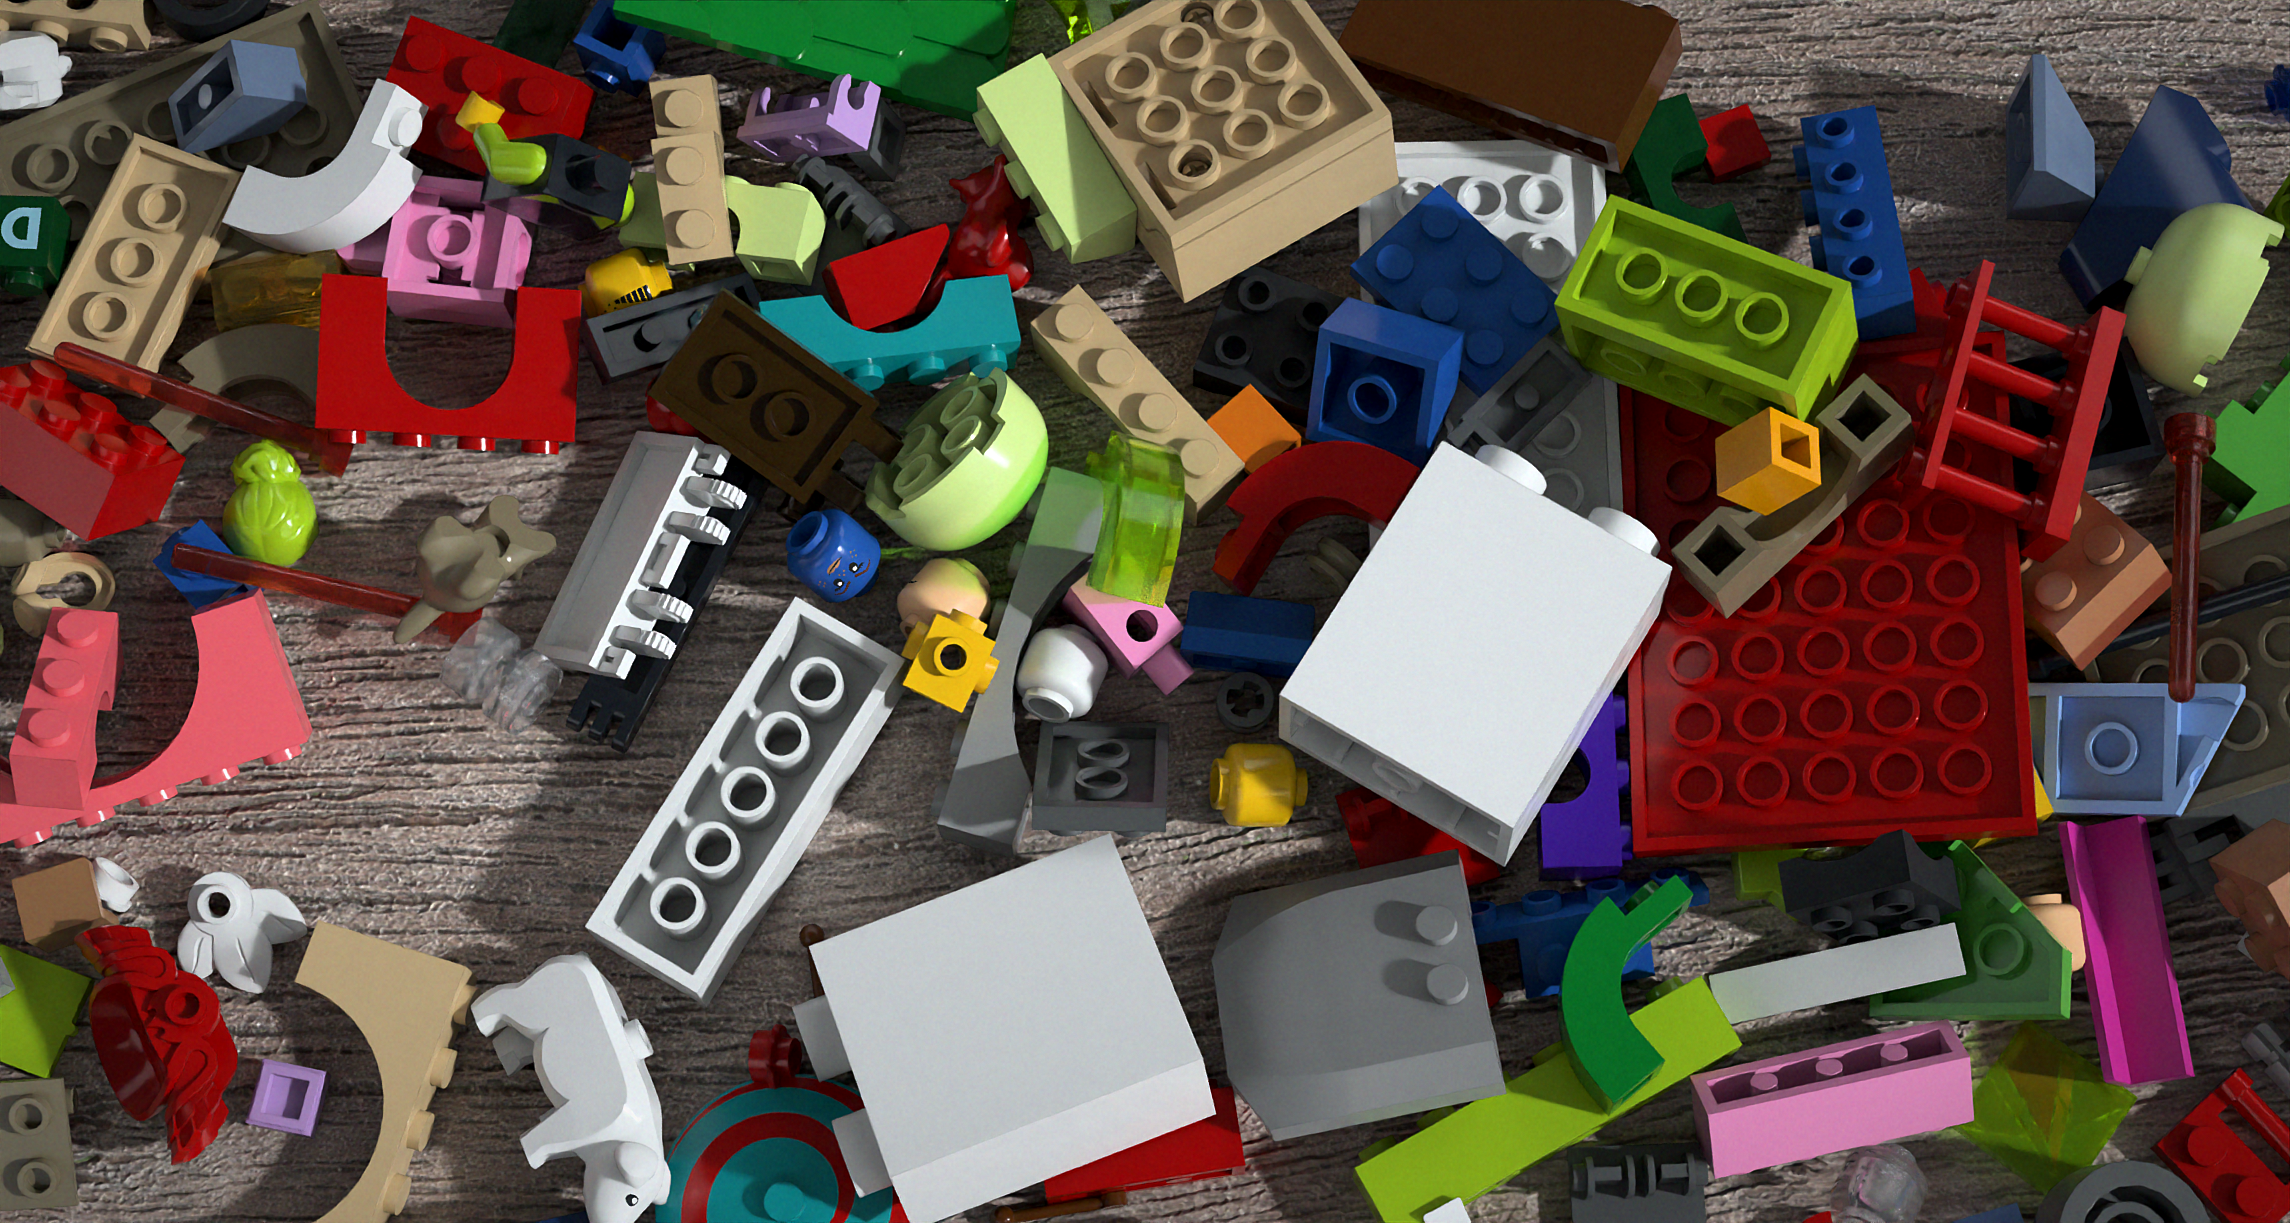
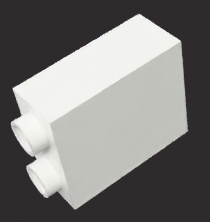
M1442 440L1279 694V738L1505 867L1610 692L1615 687L1659 615L1672 566L1656 558L1661 548L1658 539L1647 527L1631 516L1612 508L1596 507L1586 520L1544 497L1542 494L1547 488L1544 477L1531 463L1516 453L1496 445H1483L1475 457H1472Z
M1110 833L809 946L825 994L792 1007L799 1031L819 1082L852 1070L865 1106L864 1109L832 1120L833 1129L859 1198L893 1185L910 1223H934L1216 1114L1203 1057Z

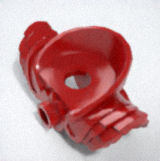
M105 924L93 929L90 928L74 937L73 942L81 949L82 956L94 965V968L104 977L93 988L89 997L88 1012L92 1037L107 1080L124 1111L136 1121L150 1119L166 1108L164 1121L165 1130H167V1150H171V1165L189 1162L197 1157L205 1147L213 1143L218 1135V1130L225 1123L229 1113L226 1104L222 1100V1094L231 1083L237 1071L238 1053L220 1013V1000L215 991L196 974L177 970L176 962L169 952L152 945L148 930L126 925L110 926Z

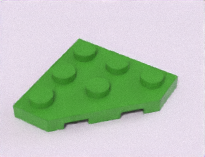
M1962 840L1916 842L1929 858L1945 855L1953 860L1962 910L1940 916V923L1935 926L1955 922L1966 975L1870 995L1869 1017L1879 1022L1939 1021L1944 1019L1949 1021L2070 1020L2072 952ZM1899 926L1878 932V939L1917 930H1905Z

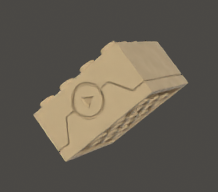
M1153 0L1046 59L1138 209L1136 235L1184 303L1189 302L1399 184L1391 112L1305 0Z

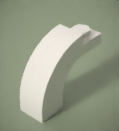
M377 78L348 143L330 164L313 174L298 178L281 177L247 165L222 222L260 244L294 254L326 253L360 241L381 227L398 211L419 181L423 171L406 160L412 145L420 136L422 122L429 107L398 85Z

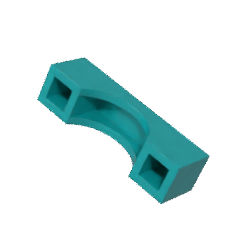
M1008 274L946 281L937 307L924 321L909 329L893 333L870 332L847 323L831 309L822 295L762 301L758 305V312L869 392L880 388L883 384L909 381L914 385L922 386L937 383L945 377L965 375L971 371L978 378H986L995 367L1000 368L1004 372L1009 369H1015L1021 344Z

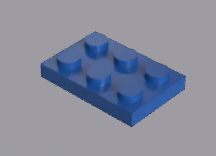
M1440 185L1436 186L1350 265L1349 275L1383 307L1466 330L1459 379L1479 398L1547 333L1552 337L1561 328L1554 306L1558 295Z

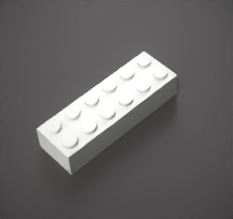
M795 596L585 925V928L594 939L707 1007L906 690L905 687L899 685L908 667L906 659Z

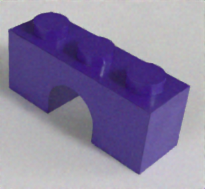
M1613 689L1570 759L1579 768L1584 777L1585 791L1576 799L1566 803L1543 804L1536 815L1538 881L1617 879L1622 868V860H1632L1633 836L1631 822L1620 821L1619 797H1628L1629 794L1627 758H1616L1615 734L1625 733V701L1623 695L1613 696Z

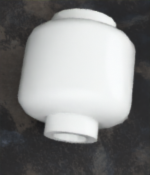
M1065 624L1060 628H1047L1034 634L1015 675L1014 682L1019 695L1023 698V706L1031 714L1044 721L1065 723L1070 718L1074 719L1089 712L1108 670V663L1105 653L1095 644V638L1089 631L1077 625Z

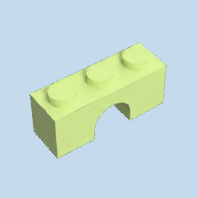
M636 171L632 183L635 190L634 214L632 220L627 225L621 227L618 240L625 249L636 247L642 250L650 263L662 259L666 268L694 271L696 263L670 266L656 174ZM725 175L730 229L740 231L736 255L752 279L811 286L827 222V217L813 193L805 187L794 183L780 182L775 184V187L751 185L744 179Z

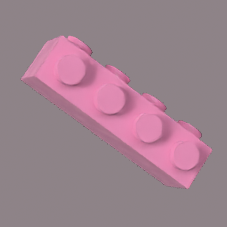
M1948 1019L1690 1076L1696 1139L1700 1142V1148L1715 1179L1730 1175H1743L1753 1170L1797 1160H1810L1820 1155L1860 1146H1873L1883 1141L1927 1131H1940L1946 1127L1974 1121L1970 1056Z

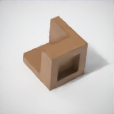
M84 857L11 880L25 941L47 953L74 945V937L90 928L93 929L104 924L110 926L120 925L118 916L103 908L91 861Z

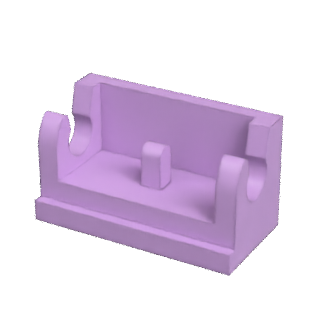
M838 75L833 80L829 92L798 97L790 94L780 95L774 108L775 113L767 114L766 110L767 103L770 100V88H758L750 98L744 126H739L736 138L777 163L795 161L802 154H807L813 158L816 156L824 157L866 151L869 145L881 88L871 81L861 82L859 87L850 88L851 75Z

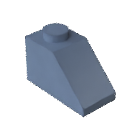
M230 39L168 98L179 150L190 154L276 132L308 103L306 83L301 75L295 48Z

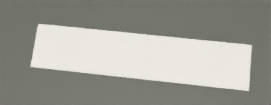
M1954 922L1709 975V980L1714 998L1729 1023L1735 1024L1966 975V970Z

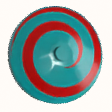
M796 1074L795 1078L780 1077V1084L777 1089H771L768 1083L750 1080L721 1093L707 1103L685 1125L672 1144L665 1159L671 1174L669 1195L665 1204L655 1205L656 1223L910 1222L893 1185L859 1198L833 1129L832 1120L864 1109L865 1106L861 1094L837 1081L827 1079L819 1082L817 1076Z

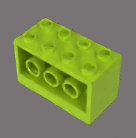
M1610 194L1554 303L1569 353L1586 370L1733 428L1769 406L1813 426L1816 416L1832 403L1860 346L1851 282Z

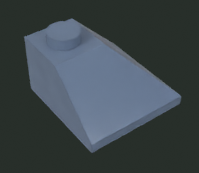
M2032 54L2006 104L2007 219L2081 223L2104 185V167L2102 164H2095L2094 139L2046 55Z

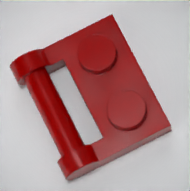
M2241 1067L2236 1068L2150 1149L2176 1176L2189 1185L2199 1200L2221 1223H2278L2290 1211V1178L2283 1184L2218 1115L2227 1106L2231 1105L2289 1166L2290 1127L2250 1087L2254 1081Z

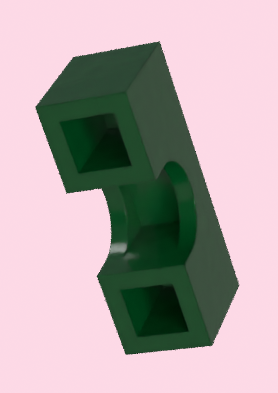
M1687 93L1658 101L1622 173L1614 172L1617 176L1624 174L1632 193L1628 195V200L1749 245L1731 201L1711 208H1696L1686 204L1676 195L1672 183L1683 176L1701 171L1709 146Z

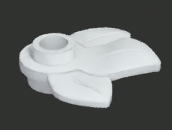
M215 871L198 879L189 892L187 907L191 919L178 936L177 957L183 971L196 974L201 979H204L217 969L221 976L233 987L259 994L267 989L271 977L273 962L271 944L297 940L307 934V926L299 909L281 891L273 888L251 889L247 881L238 874L230 871ZM215 892L223 893L230 901V909L225 916L216 915L210 909L209 900Z

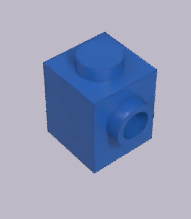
M598 0L573 41L585 72L584 75L593 85L603 91L614 94L619 89L638 98L667 50L663 33L616 19L613 12L614 0Z
M202 519L192 527H184L173 533L163 544L162 553L152 560L196 610L198 607L261 587L262 592L265 591L264 587Z

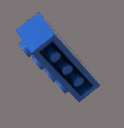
M1875 105L1800 118L1803 144L1792 145V153L1797 182L1810 180L1811 189L1800 191L1806 228L1818 226L1820 234L1808 237L1813 269L1827 272L1829 275L1851 282L1859 342L1917 332L1913 290Z

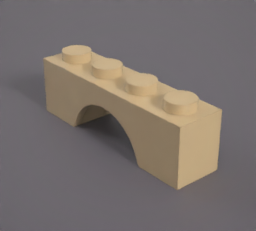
M1079 284L1030 322L1034 351L1073 393H1081L1088 397L1116 423L1139 452L1158 486L1196 527L1226 503L1234 490L1244 481L1245 463Z

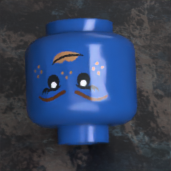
M827 509L822 512L811 511L797 521L787 537L785 545L788 551L787 565L789 572L828 603H840L852 597L865 595L872 589L879 577L878 565L881 557L879 541L840 509Z

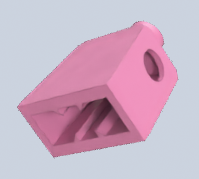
M1120 547L1116 548L1069 588L1060 607L1077 626L1086 629L1094 636L1095 644L1100 647L1105 653L1107 660L1125 679L1129 680L1143 669L1167 697L1195 673L1194 669L1172 645L1184 630L1181 622ZM1136 625L1141 627L1147 633L1148 641L1138 642L1132 639L1127 632L1126 626Z

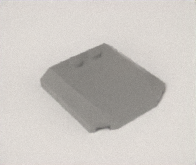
M1458 848L1234 897L1211 960L1228 1078L1234 1090L1257 1115L1275 1142L1506 1094L1497 1041L1491 1023L1471 919L1473 916L1464 868Z

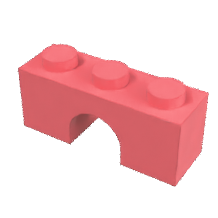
M52 607L9 752L17 805L84 811L98 761L95 744L98 710H112L124 667L118 613Z

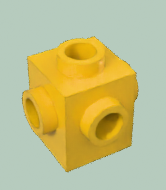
M952 608L948 618L938 613L934 614L928 625L917 620L901 652V656L911 661L899 685L954 712L962 713L972 691L981 695L985 693L1000 660L990 656L996 642L983 636L988 625ZM947 645L956 648L960 655V662L953 670L945 668L940 660L941 651Z

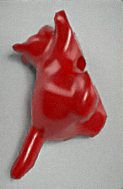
M1004 153L995 157L994 166L989 165L979 172L969 174L964 179L951 178L949 180V185L960 192V200L967 207L964 217L952 235L948 251V263L942 267L923 293L916 308V314L924 315L937 307L946 281L1008 274L1011 293L1024 287L1034 274L1032 253L1025 239L1018 236L1017 232L1019 224L1029 212L1030 195L1021 199L1014 191L1004 171V166L1010 163Z

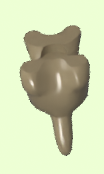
M506 494L495 497L468 528L464 527L452 516L436 518L421 532L416 544L419 554L416 573L424 594L401 618L392 635L393 641L396 644L406 643L421 633L446 611L457 613L473 612L485 606L494 597L500 583L510 576L514 581L520 580L524 568L529 563L553 552L556 548V538L551 533L536 531L524 525L517 513L520 505L519 501L515 497Z

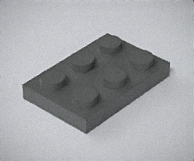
M1041 720L1032 798V830H1048L1054 835L1065 837L1076 836L1085 831H1114L1118 835L1131 838L1143 837L1151 832H1166L1169 722L1068 721L1065 723H1052Z

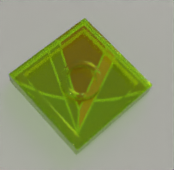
M2024 1020L1972 1092L1974 1121L1950 1127L2046 1196L2068 1174L2092 1165L2138 1097L2123 1086L2106 1083L2101 1070L2032 1020Z

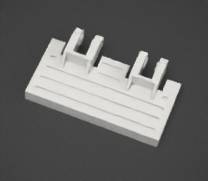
M637 430L530 654L548 665L624 680L636 657L634 653L661 659H671L677 645L664 634L652 631L656 620L660 619L687 624L694 609L676 597L648 591L650 586L668 589L690 541L718 545L725 544L730 533L729 528L725 527L717 519L706 516L709 508L712 506L740 510L747 495L730 483L704 478L702 475L704 473L721 476L731 456L729 451L720 445L706 444L697 437Z

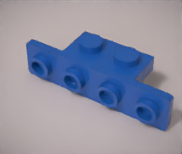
M1666 867L1653 871L1650 874V878L1625 883L1623 880L1616 878L1599 879L1588 883L1585 887L1586 890L1560 894L1555 890H1537L1523 895L1519 902L1497 906L1489 901L1470 902L1473 916L1471 919L1476 945L1515 938L1521 988L1526 999L1559 992L1564 965L1574 938L1586 918L1607 896L1626 916L1629 912L1624 907V904L1634 893L1651 880H1654L1661 887L1676 874L1694 894L1689 907L1710 903L1709 888L1696 871H1688L1682 867ZM1651 941L1635 953L1622 970L1621 982L1655 976Z

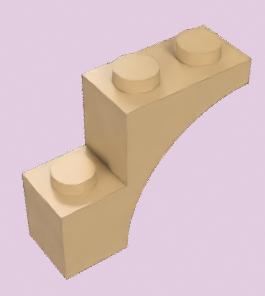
M711 74L650 82L649 86L657 138L650 140L670 266L732 258L734 257L724 174V142L726 141L717 79Z

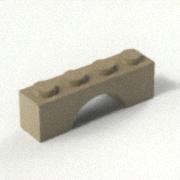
M1865 373L1856 379L1815 418L1813 426L1817 427L1819 431L1820 486L1767 516L1739 504L1730 507L1719 506L1671 550L1681 575L1726 619L1902 458L1910 445H1915L1916 437L1910 414Z

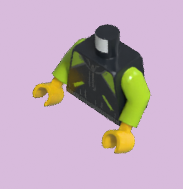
M471 91L455 120L457 124L473 134L474 144L487 166L480 197L481 203L578 241L586 240L610 227H623L632 220L635 209V190L629 182L632 171L631 164L633 162L631 156L625 153L617 156L607 151L602 145L596 148L569 136L557 133L508 140L502 127L497 124L505 109L492 100L486 101L476 92Z

